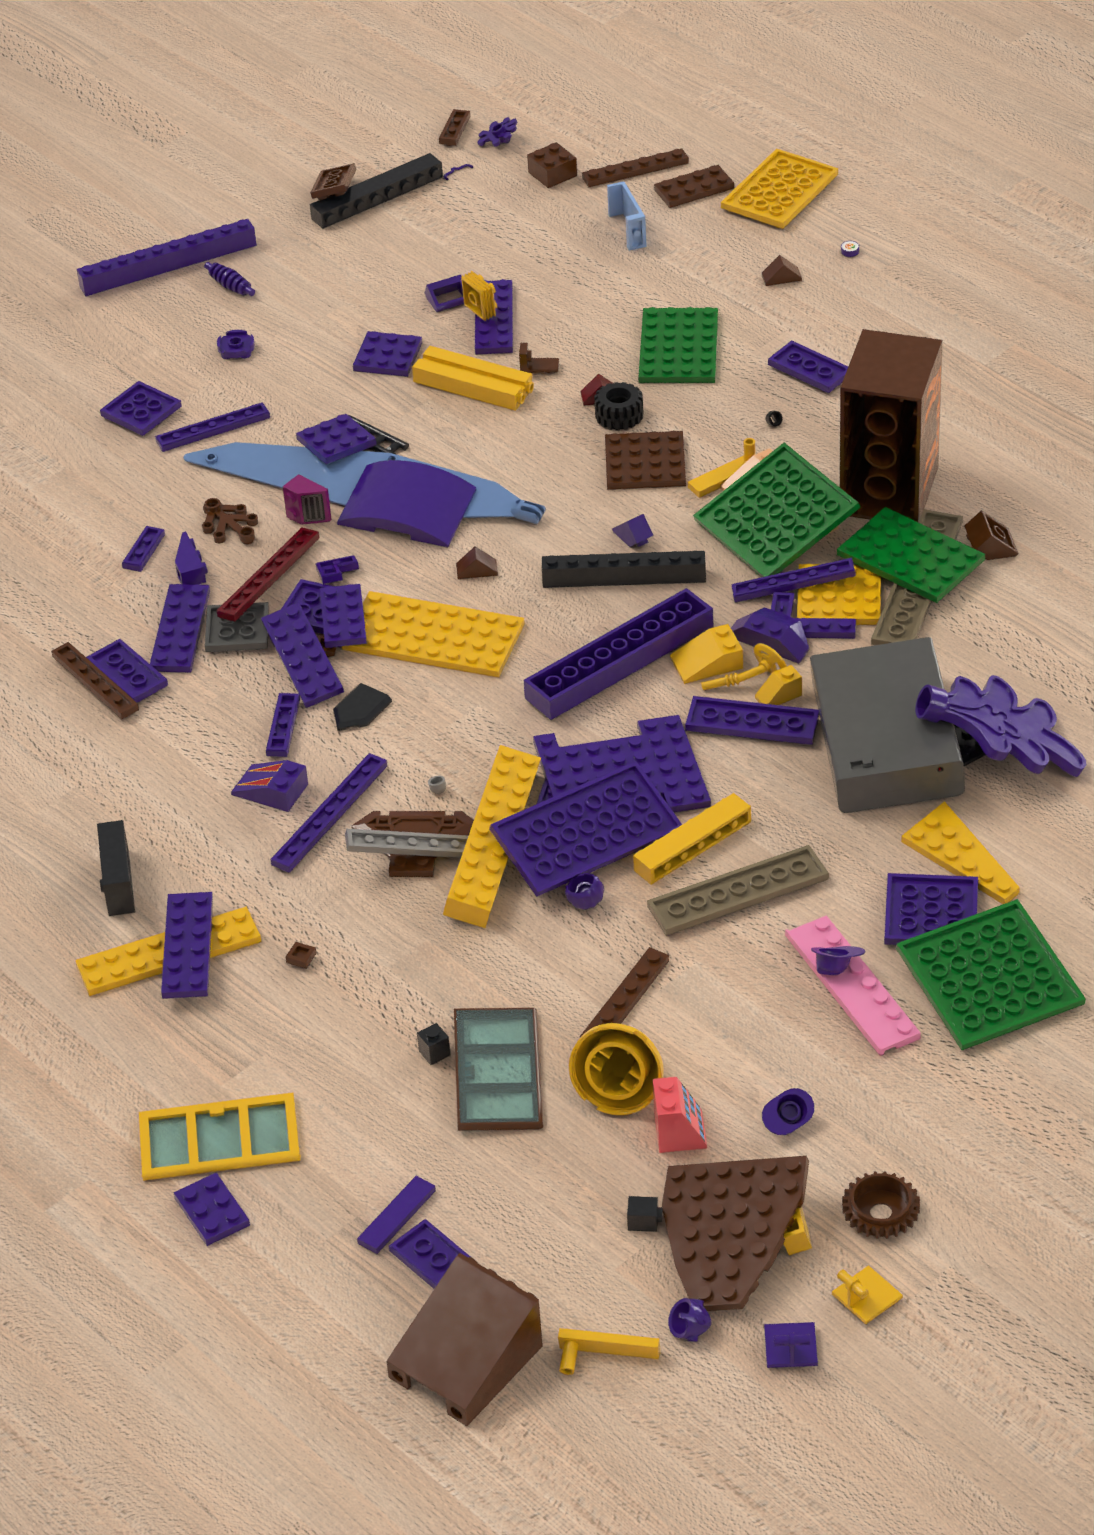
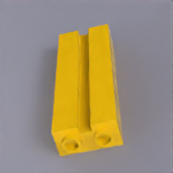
M429 346L423 353V358H419L412 366L413 382L514 411L524 403L525 398L534 389L531 373L434 346Z

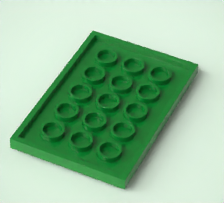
M643 308L639 383H715L718 308Z
M887 507L883 508L837 548L838 556L844 559L852 558L854 564L935 603H938L985 561L984 553Z

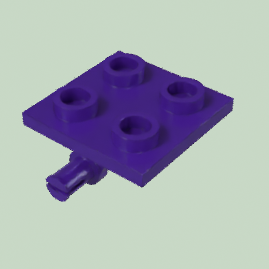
M815 1322L764 1324L767 1368L818 1366Z

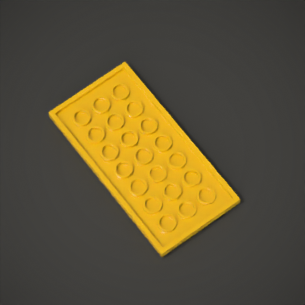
M369 591L363 602L367 644L342 646V650L499 678L525 625V620L523 617Z

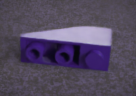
M186 531L182 532L175 559L177 578L180 584L196 585L206 583L205 574L208 573L205 562H201V554L199 550H196L193 538L190 539Z

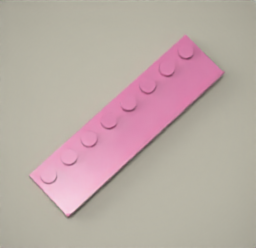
M827 915L792 930H785L787 939L880 1056L884 1055V1051L893 1047L898 1049L921 1039V1032L860 956L851 957L847 969L838 975H824L817 972L816 953L812 952L811 948L851 946Z

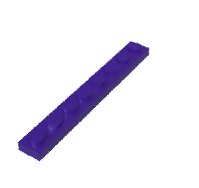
M368 753L270 859L271 865L290 873L388 766L387 760Z

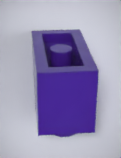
M644 514L612 528V531L629 547L635 544L637 547L649 543L647 539L654 536Z

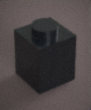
M437 1023L417 1032L419 1052L430 1065L451 1056L449 1036Z
M629 1196L627 1209L628 1231L657 1232L658 1222L663 1220V1207H658V1197Z

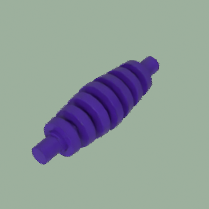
M205 263L204 268L208 270V274L224 288L241 295L248 294L253 296L255 294V290L251 288V283L234 269L219 263Z

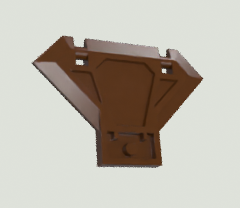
M372 811L351 825V828L469 836L474 820L463 811H454V815H446V811H389V815H381V811ZM385 854L390 858L389 877L434 876L435 858L437 856Z

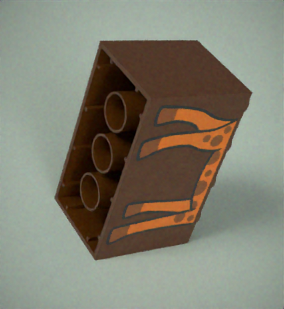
M862 329L840 387V488L855 499L860 506L849 517L871 520L883 508L887 507L919 522L939 465L943 340Z

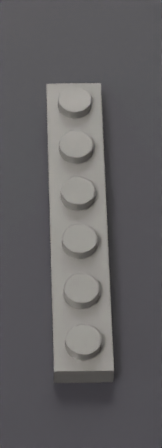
M346 829L345 832L347 851L461 858L468 839L466 835Z

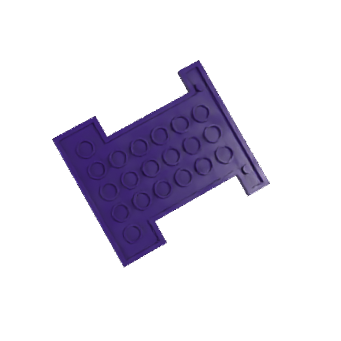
M679 715L637 721V728L640 733L638 736L559 747L554 733L533 736V743L538 757H541L540 765L546 778L551 798L637 761L673 812L711 807L710 796Z

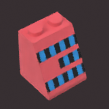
M677 1077L653 1079L654 1117L659 1153L706 1149L707 1142L702 1109Z

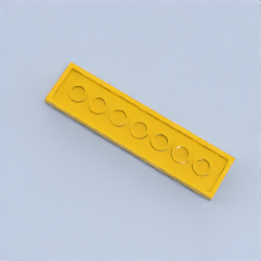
M247 906L212 917L210 958L261 942L260 933ZM165 932L75 960L88 995L92 996L162 974Z

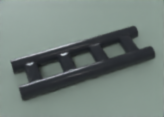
M348 415L370 434L377 436V445L368 449L374 452L396 454L394 452L399 448L403 450L409 448V443ZM384 441L391 443L387 448L380 446Z

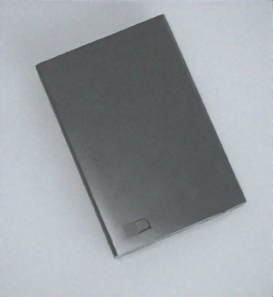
M931 637L829 652L810 657L812 683L838 807L841 812L852 813L955 797L964 793V766L954 724L943 720L937 723L918 718L915 712L918 695L925 685L929 684L945 689Z

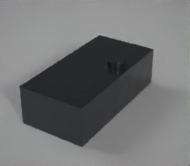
M124 821L97 823L102 872L100 888L101 892L105 894L108 915L115 916L135 913L130 857Z

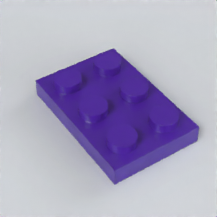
M217 1172L173 1192L176 1202L206 1246L250 1226L248 1217Z

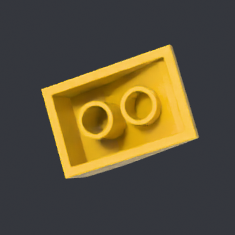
M729 624L706 630L670 654V659L684 684L743 669V649Z

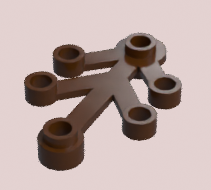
M210 498L205 501L203 511L207 516L202 524L203 532L205 534L213 533L215 530L214 518L215 516L219 518L217 530L213 534L215 543L220 544L226 541V525L239 535V539L243 544L253 543L255 532L249 526H256L258 524V516L254 513L246 515V505H222L217 498ZM225 512H235V514H226ZM237 522H246L248 526L242 527Z

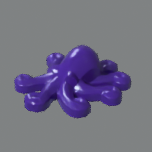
M507 117L501 123L497 121L492 122L489 131L483 130L478 134L480 137L477 142L478 145L484 146L489 141L492 142L494 147L499 146L500 143H509L512 137L511 133L517 129L516 125L518 122L516 118L510 120Z

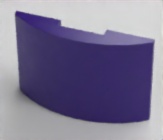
M401 460L371 463L366 465L337 521V525L375 532L376 528L410 534L411 540L449 547L476 492V487L450 472L422 463Z

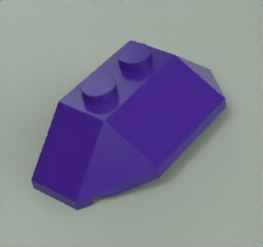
M765 607L736 620L731 627L738 641L753 647L759 643L765 644L774 649L782 658L798 664L809 651V645L801 621Z

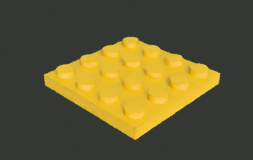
M799 564V569L821 564ZM854 564L856 574L854 577L799 588L797 618L856 619V625H877L881 606V576Z

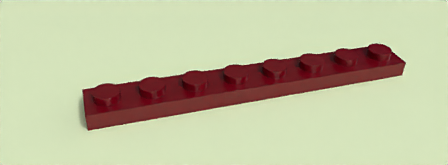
M301 527L217 609V617L235 622L320 538L319 531Z

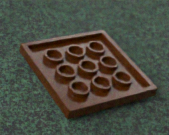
M683 431L605 434L607 490L686 486Z

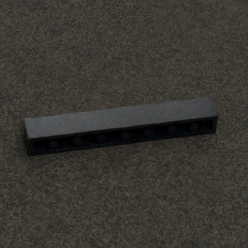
M428 153L353 185L343 195L335 196L333 194L326 199L310 204L311 219L324 229L443 177L442 162L431 153Z
M705 551L542 556L543 588L706 583Z

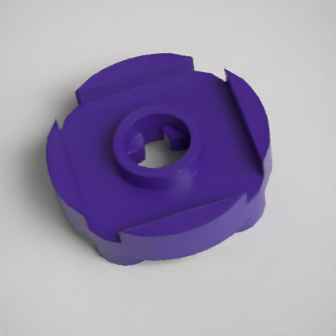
M230 330L226 332V336L222 338L219 336L217 339V349L223 359L249 358L255 348L253 335H248L245 330Z

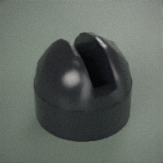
M770 411L766 414L765 420L770 426L776 427L782 423L783 417L779 411Z

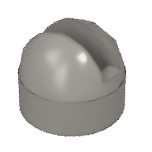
M434 776L428 780L429 788L433 793L441 794L445 791L446 781L443 776Z

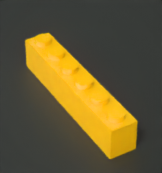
M735 793L721 799L715 805L705 809L699 815L689 819L686 823L673 829L670 833L655 840L652 844L634 854V871L650 885L654 884L751 823V806Z

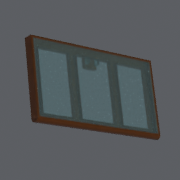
M454 1009L458 1131L542 1129L543 1111L537 1009Z

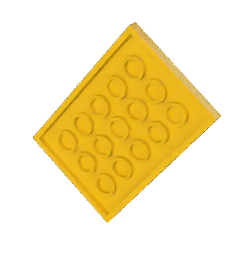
M776 148L721 201V208L784 229L838 175V168Z

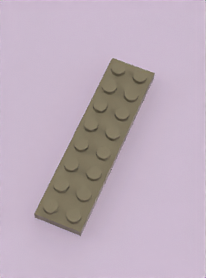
M806 845L647 900V907L667 936L829 879V872L810 845Z

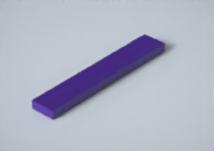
M261 402L155 436L156 443L161 451L165 452L269 419L270 412L264 403Z
M848 558L731 585L734 601L740 602L772 595L774 592H786L856 576L853 560Z

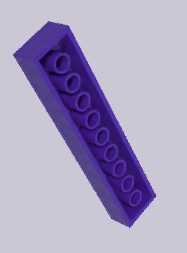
M685 588L524 679L525 699L552 720L694 639L706 630L713 628V608L689 589Z

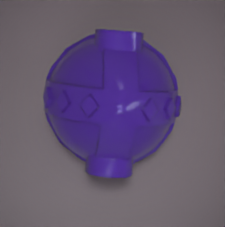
M683 1298L674 1304L668 1317V1326L674 1337L698 1342V1336L710 1328L712 1322L710 1315L703 1307V1300Z

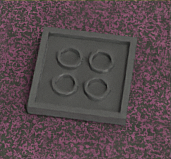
M269 602L253 603L235 622L217 617V609L221 605H207L205 652L268 649V633L261 618L269 615Z

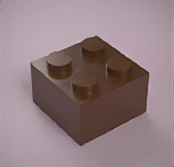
M557 142L527 154L528 173L547 188L578 176L577 158Z

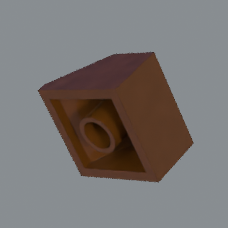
M981 510L964 525L967 532L966 537L970 541L972 548L984 553L986 560L1015 557L1019 554L1009 528Z

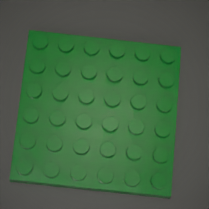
M784 442L696 512L693 517L697 523L760 577H766L783 571L856 512L860 506L855 499Z
M1018 899L896 944L897 952L961 1050L1082 1006L1086 1001V998Z

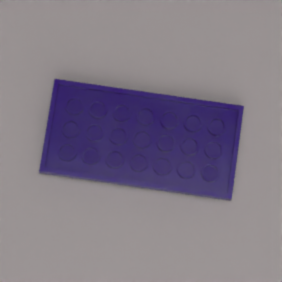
M637 761L499 820L491 824L489 830L535 896L538 897L569 883L572 878L579 874L591 873L646 848L655 840L662 838L673 829L681 826L682 823Z

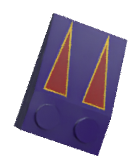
M289 760L251 764L231 791V795L289 812L308 786L306 766Z

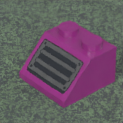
M300 474L283 486L287 518L301 525L330 522L332 520L327 488Z

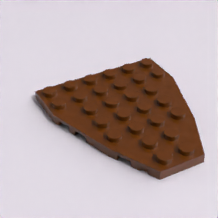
M807 1155L668 1166L662 1200L663 1215L674 1264L689 1299L703 1300V1307L707 1311L744 1308L749 1301V1296L759 1286L758 1279L764 1271L768 1272L772 1267L785 1241L784 1234L788 1226L792 1227L795 1221L793 1216L797 1208H801L804 1203L809 1168Z

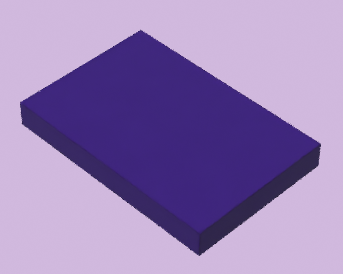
M426 1219L389 1245V1251L433 1289H435L459 1253L471 1257Z

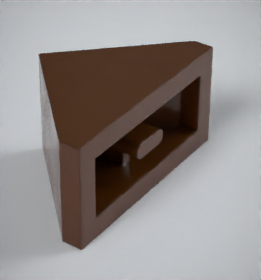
M781 255L762 272L765 286L802 281L798 267Z
M476 546L456 563L458 579L498 576L496 559Z

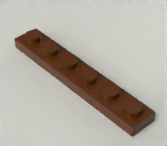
M683 148L674 149L669 152L657 153L656 155L624 161L615 165L590 169L589 171L582 172V179L589 188L689 164V157Z
M67 642L51 651L52 657L119 718L124 719L139 711L138 703L72 644Z
M649 947L580 1037L598 1025L607 1023L621 1024L667 965L669 955Z

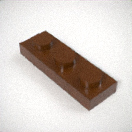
M453 109L439 136V144L447 146L457 145L471 117L470 111Z

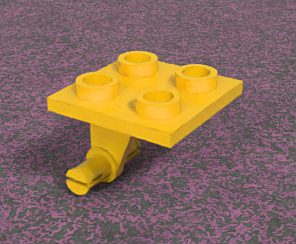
M869 1265L853 1277L844 1269L840 1270L837 1278L843 1284L832 1291V1295L865 1324L903 1298V1295Z

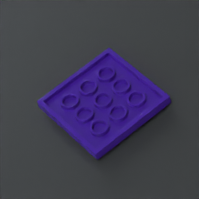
M888 873L884 944L896 945L904 940L977 914L978 877Z

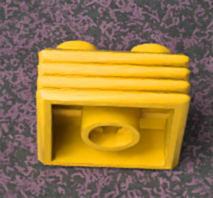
M473 271L471 273L468 272L464 276L462 275L464 305L484 321L486 319L489 320L493 316L495 317L497 303L494 300V293L496 292L494 285L487 283L482 275H477Z

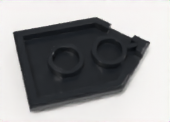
M363 683L358 684L333 708L337 731L346 730V727L358 725V728L368 726L392 702V699L388 694Z

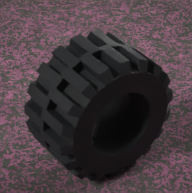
M614 382L613 384H606V386H602L600 390H597L594 397L595 418L602 427H608L610 430H626L635 427V424L641 422L644 414L643 393L638 387H634L633 384H627L626 382Z

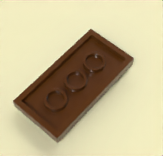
M355 163L320 171L310 192L312 199L318 198V200H323L329 195L335 194V196L345 194L357 170Z
M713 165L709 168L696 170L692 173L654 184L655 192L669 208L734 189L733 180L719 165Z

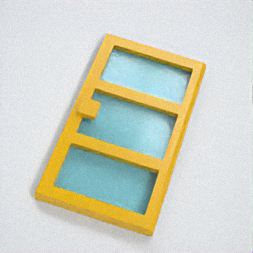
M294 1092L139 1112L141 1177L143 1181L300 1161L301 1158Z

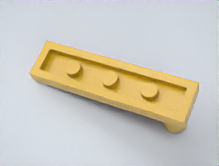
M746 438L743 441V456L688 481V489L700 498L721 488V485L755 455V440L753 438Z
M559 1328V1348L563 1349L559 1372L565 1375L574 1374L578 1351L650 1359L660 1358L659 1338Z

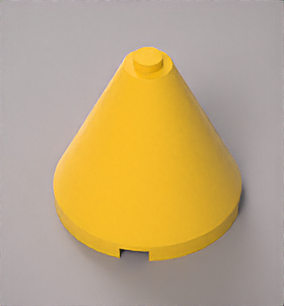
M607 1023L591 1028L577 1041L569 1058V1075L578 1095L584 1101L587 1099L597 1106L596 1110L611 1115H628L648 1106L654 1099L653 1079L663 1078L664 1074L660 1053L653 1042L641 1030L624 1024Z

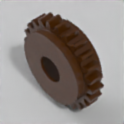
M874 1171L871 1175L865 1173L862 1179L856 1177V1184L849 1183V1189H845L844 1196H842V1213L845 1214V1221H850V1227H857V1232L866 1233V1237L870 1235L875 1236L876 1239L879 1237L888 1239L891 1235L898 1237L899 1232L906 1233L907 1226L912 1228L914 1221L918 1220L920 1196H917V1189H912L911 1182L905 1183L904 1177L898 1178L895 1173L890 1175L886 1171L883 1173ZM884 1204L891 1209L892 1214L889 1218L879 1219L872 1217L870 1210L875 1205Z

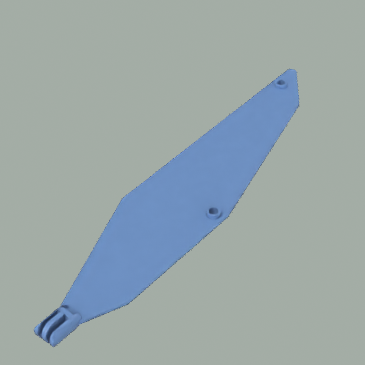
M234 442L187 453L183 457L186 462L282 489L286 483L300 474L327 488L329 501L346 506L366 465L387 460L411 461L445 470L476 487V492L463 518L514 517L538 524L546 511L545 506L521 500L497 482L392 453L360 451L326 465L306 447Z

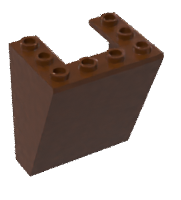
M459 1253L387 1359L388 1378L408 1390L411 1387V1377L445 1398L447 1415L468 1426L543 1347L539 1299L534 1294L527 1293L517 1287L514 1282L500 1277L494 1270L487 1269L478 1264L472 1257Z

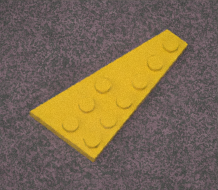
M945 801L901 836L902 843L954 875L978 877V889L1001 904L1010 902L1019 894L1020 887Z

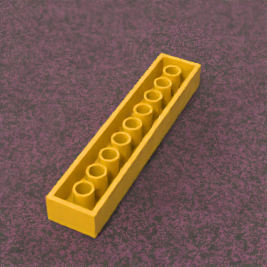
M503 745L499 746L443 911L444 916L486 928L509 858L489 828L491 824L525 810L541 757Z

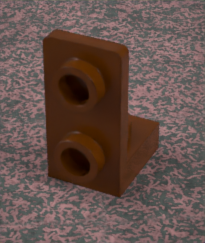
M520 343V371L528 373L558 372L559 358H532V350H528V343Z

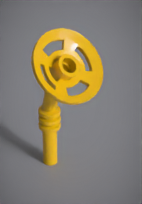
M759 643L753 649L759 666L739 674L737 672L734 675L731 673L723 678L701 682L702 689L708 690L726 685L730 687V684L735 686V683L739 685L740 682L764 672L772 674L774 671H777L776 662L780 669L787 665L774 649Z

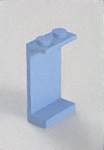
M623 181L607 185L608 216L612 217L621 214L625 216L628 250L646 247L645 215L626 183Z

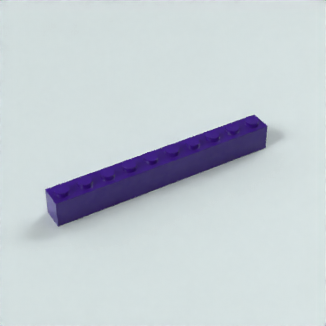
M242 219L238 222L225 224L211 230L208 229L204 232L171 240L160 245H154L143 250H137L126 255H119L109 260H102L92 265H85L77 269L79 287L86 297L257 246L255 228L249 219Z

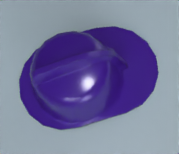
M855 946L811 948V951L816 953L817 972L824 975H838L844 972L848 967L851 957L860 956L866 952L865 949Z
M791 1088L776 1096L764 1106L762 1121L770 1132L776 1135H787L806 1124L812 1118L814 1101L806 1091L799 1088Z

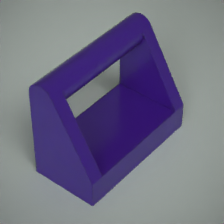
M461 274L426 285L425 296L436 312L464 304ZM456 290L462 295L460 298L440 304L436 299V296Z

